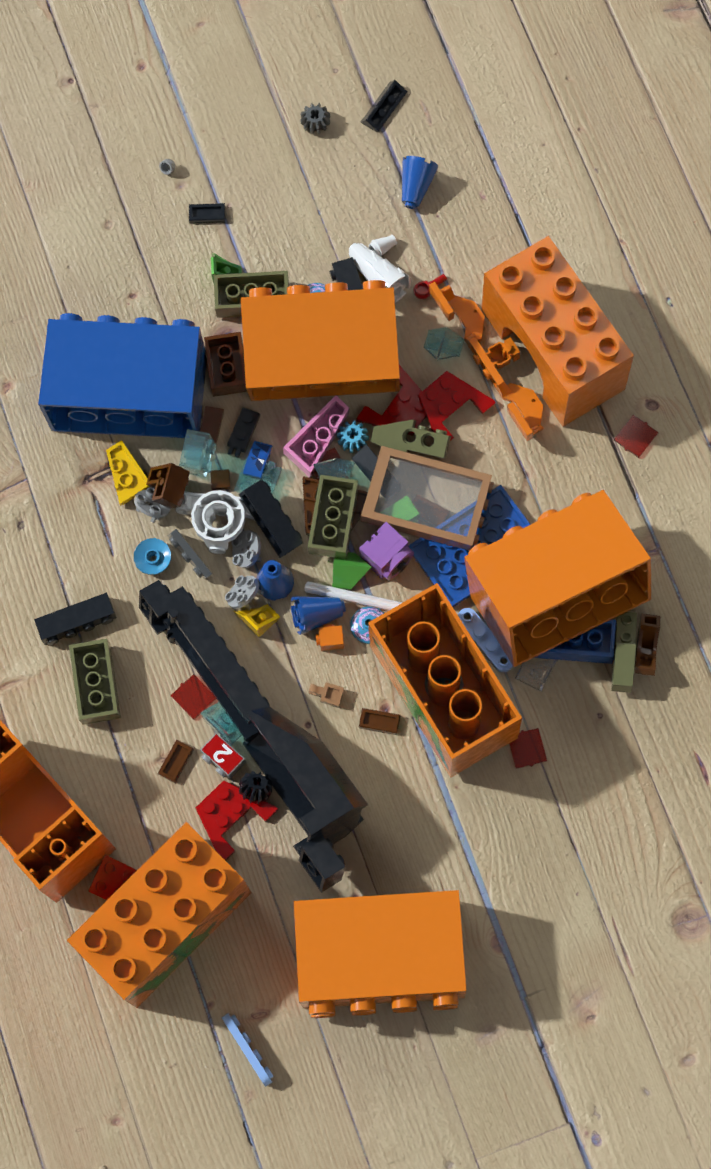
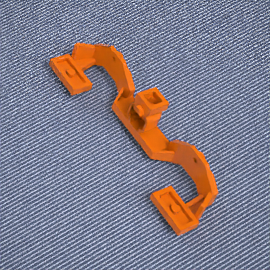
M435 282L429 285L430 294L448 321L454 319V314L457 315L465 327L464 341L474 354L473 359L475 363L481 365L483 375L487 380L490 379L502 399L511 402L507 405V412L526 441L531 440L533 435L544 429L541 426L543 404L534 390L513 383L507 385L497 369H502L510 364L511 359L513 362L520 359V350L512 338L509 337L504 340V343L497 342L490 346L486 353L479 343L482 340L485 316L476 302L454 295L450 285L439 289Z

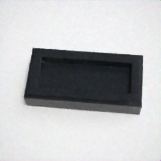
M225 203L189 204V224L226 223Z

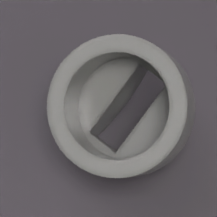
M165 159L160 163L159 168L163 174L168 175L175 170V163L171 159Z

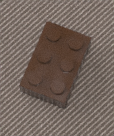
M241 332L204 337L213 397L247 392Z

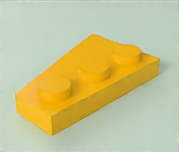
M122 440L106 450L119 504L122 506L132 500L139 491L147 490L150 487L146 485L148 478Z

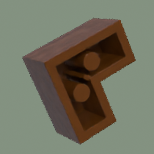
M173 463L151 467L146 485L155 489L152 501L170 509L181 507L184 501L185 488L189 482L190 471Z

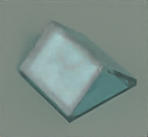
M219 702L201 712L203 720L230 746L242 736Z

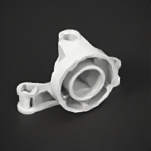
M222 490L210 491L206 494L185 491L181 507L176 508V512L179 514L191 515L192 525L197 535L204 540L207 548H209V552L214 554H224L226 552L228 543L236 539L242 532L245 517L254 520L240 497ZM215 514L227 516L228 524L222 528H213L212 523L216 519Z

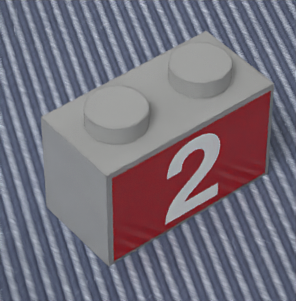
M217 733L200 749L203 754L201 758L209 765L213 763L217 767L215 771L223 778L227 776L231 779L246 763L245 758Z

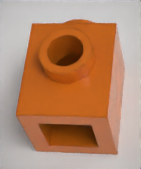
M325 624L319 628V634H316V644L321 646V651L344 649L342 625Z

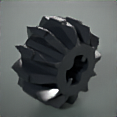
M254 771L250 774L246 773L240 780L239 794L243 795V800L248 799L250 803L253 801L257 804L261 801L266 802L272 793V781L268 780V775L263 776L261 772L258 774Z

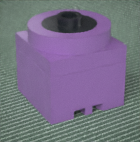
M385 522L378 529V535L373 534L371 541L367 540L359 548L360 557L371 566L370 569L381 579L385 577L387 580H391L407 567L414 552L408 547V541Z

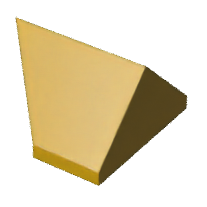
M268 604L258 608H251L250 611L247 609L233 611L258 637L262 636L280 619V616Z

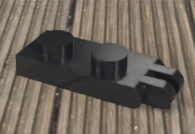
M242 408L227 443V447H230L228 455H232L234 449L236 450L234 456L236 458H239L241 452L245 453L260 419V413Z

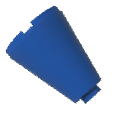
M403 157L402 203L405 204L406 208L415 209V207L420 206L438 170V164L430 161L429 164L422 157Z
M275 560L267 561L257 575L259 590L266 599L275 601L286 598L292 592L294 586L292 572L288 567Z
M294 596L291 598V601H294V606H291L294 626L300 629V631H297L299 635L343 616V612H346L345 603L340 598Z

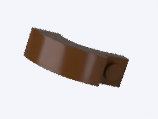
M641 613L634 665L635 673L655 676L661 616Z

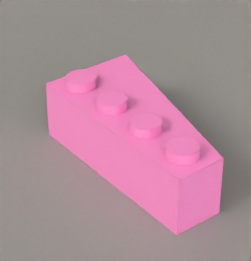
M335 396L283 447V454L309 478L312 477L337 435L340 426L343 425L349 415V407Z

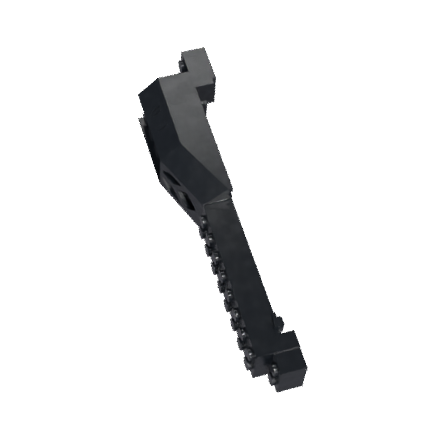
M160 580L139 591V609L157 635L168 630L166 636L170 643L175 642L181 648L244 737V747L264 775H268V780L272 781L273 788L308 835L307 838L293 846L300 856L299 862L321 893L340 882L345 870V861L341 855L335 853L333 844L345 838L364 820L361 816V811L368 806V803L321 740L270 707L268 700L260 694L256 683L249 679L245 668L237 662L235 654L229 651L224 639L218 636L214 625L205 618L201 607L195 604L190 592H187L182 586L170 593L169 588L163 585Z

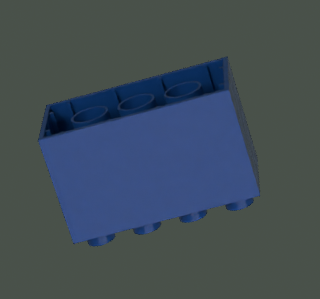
M72 313L62 314L60 319H48L38 405L51 431L198 439L207 362L200 327H195L194 322L186 319L174 320L172 325H157L156 320L148 317L136 318L135 323H120L117 317L110 315L99 316L97 321H83L81 316Z

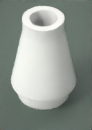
M390 235L372 240L369 244V249L382 256L393 246L397 245L396 238Z

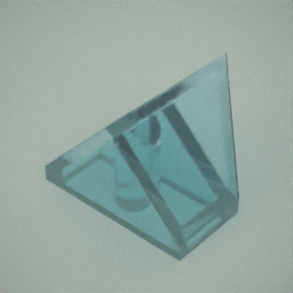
M447 327L432 329L428 331L424 348L437 361L456 356L460 357L464 339Z
M334 458L313 465L319 477L320 475L351 479L355 462Z

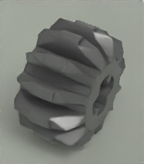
M311 103L310 108L305 106L304 111L301 112L300 122L304 126L305 131L310 130L311 134L317 131L320 134V130L326 131L327 126L330 125V113L327 112L326 106L321 107L320 103L314 106Z

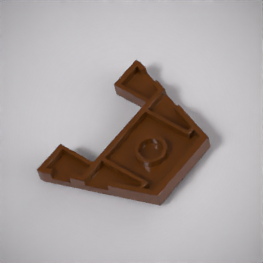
M303 476L305 533L310 536L319 480ZM358 490L352 530L361 518L368 493L366 491Z

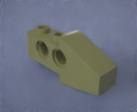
M407 420L374 426L371 442L407 453L411 450L446 458L451 436L446 435L447 431L436 429V432L428 431L429 427L418 425L415 428L416 420ZM409 432H414L416 435V439L413 442L407 440ZM428 436L434 438V444L430 447L425 444V439Z
M625 612L616 617L611 691L627 693L632 691L636 653V612Z

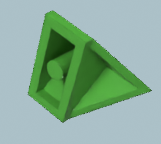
M212 253L211 274L213 283L214 275L242 273L240 265L231 263Z
M348 552L347 559L334 558L332 587L352 590L371 566L356 553Z

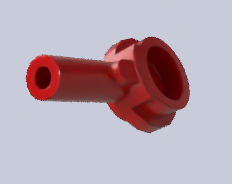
M442 274L430 282H418L413 288L414 295L418 299H427L431 295L429 285L435 282L438 286L445 282L447 277L445 274Z

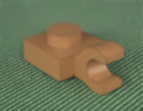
M327 682L324 688L314 684L310 685L309 694L321 696V703L339 707L344 687Z

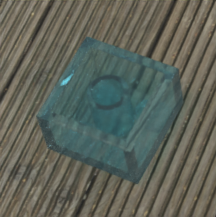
M187 429L179 467L190 471L189 474L206 477L207 473L211 471L212 462H210L211 454H215L216 444L209 433Z

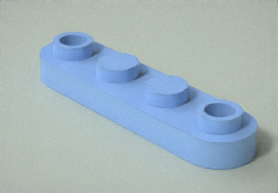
M462 609L458 616L477 647L499 672L511 670L513 665L492 631L473 609ZM468 614L471 618L466 620L464 615ZM504 658L507 660V663L502 664L500 660Z
M229 1013L223 1016L224 1023L264 1086L266 1087L271 1084V1078L274 1077L267 1066L263 1068L260 1063L262 1060L261 1055L257 1049H251L249 1043L252 1041L246 1032L241 1033L238 1026L241 1024L234 1014L230 1016Z

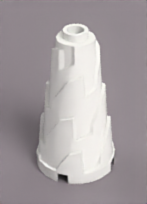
M354 243L350 246L349 256L350 258L353 257L356 268L367 281L383 280L386 282V288L394 287L395 303L398 302L406 294L404 288H410L411 277L362 243Z

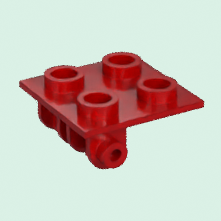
M105 855L88 892L108 900L137 870Z

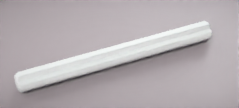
M309 581L305 584V592L340 598L342 601L387 611L402 603Z

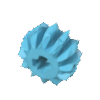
M355 420L352 422V425L346 421V427L340 426V432L337 433V438H339L338 444L343 445L344 451L350 448V453H353L355 448L359 451L361 449L360 446L366 445L365 441L369 440V436L366 435L368 430L363 428L362 423L356 425Z

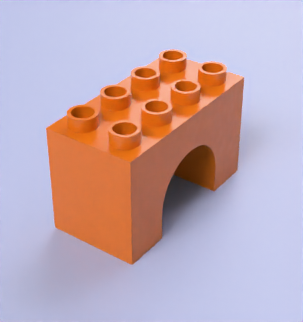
M549 236L484 273L482 312L501 339L514 332L523 342L540 372L544 387L542 398L562 427L626 389L634 357L633 353Z
M0 720V842L14 857L13 861L34 885L57 903L102 862L105 855L109 856L116 848Z

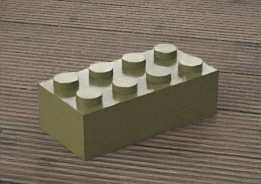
M288 271L214 275V297L217 318L242 316L241 297H249L250 289L266 287L272 289V295L287 294V287H289Z
M320 475L308 542L309 554L347 559L359 488L358 480Z
M108 639L69 645L79 721L82 725L120 719L121 714L111 645Z

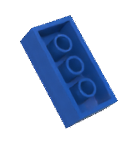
M611 619L535 658L613 664L616 620Z

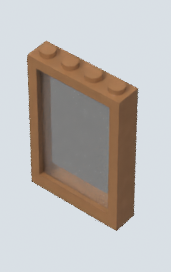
M381 446L362 510L361 522L380 527L387 522L398 532L470 551L473 545H477L480 535L476 533L478 528L482 529L484 517H481L482 511H487L489 500L486 499L487 493L492 492L494 482H491L492 475Z

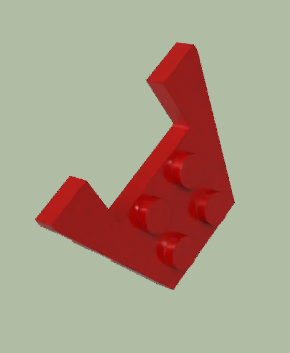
M399 364L400 385L402 388L383 415L365 406L356 418V421L362 424L367 423L372 426H380L416 420L415 428H417L426 418L418 398V394L422 390ZM409 432L407 435L413 436L415 433Z
M448 371L444 372L418 394L432 432H436V429L447 431L446 435L451 436L450 441L454 437L442 422L463 404L471 400L483 414L496 403L495 400Z
M222 781L195 807L215 851L225 861L236 851L222 836L252 808L267 822L278 811L277 807L268 802L261 801L257 804L255 801L250 803L248 799L243 800V795L239 794V788L226 781Z

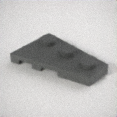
M177 529L167 535L170 538L171 544L182 552L181 556L183 559L194 566L193 571L199 578L203 577L206 579L212 574Z

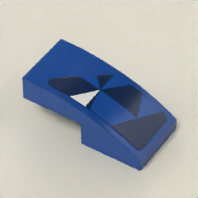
M254 441L244 467L243 475L262 479L273 446Z

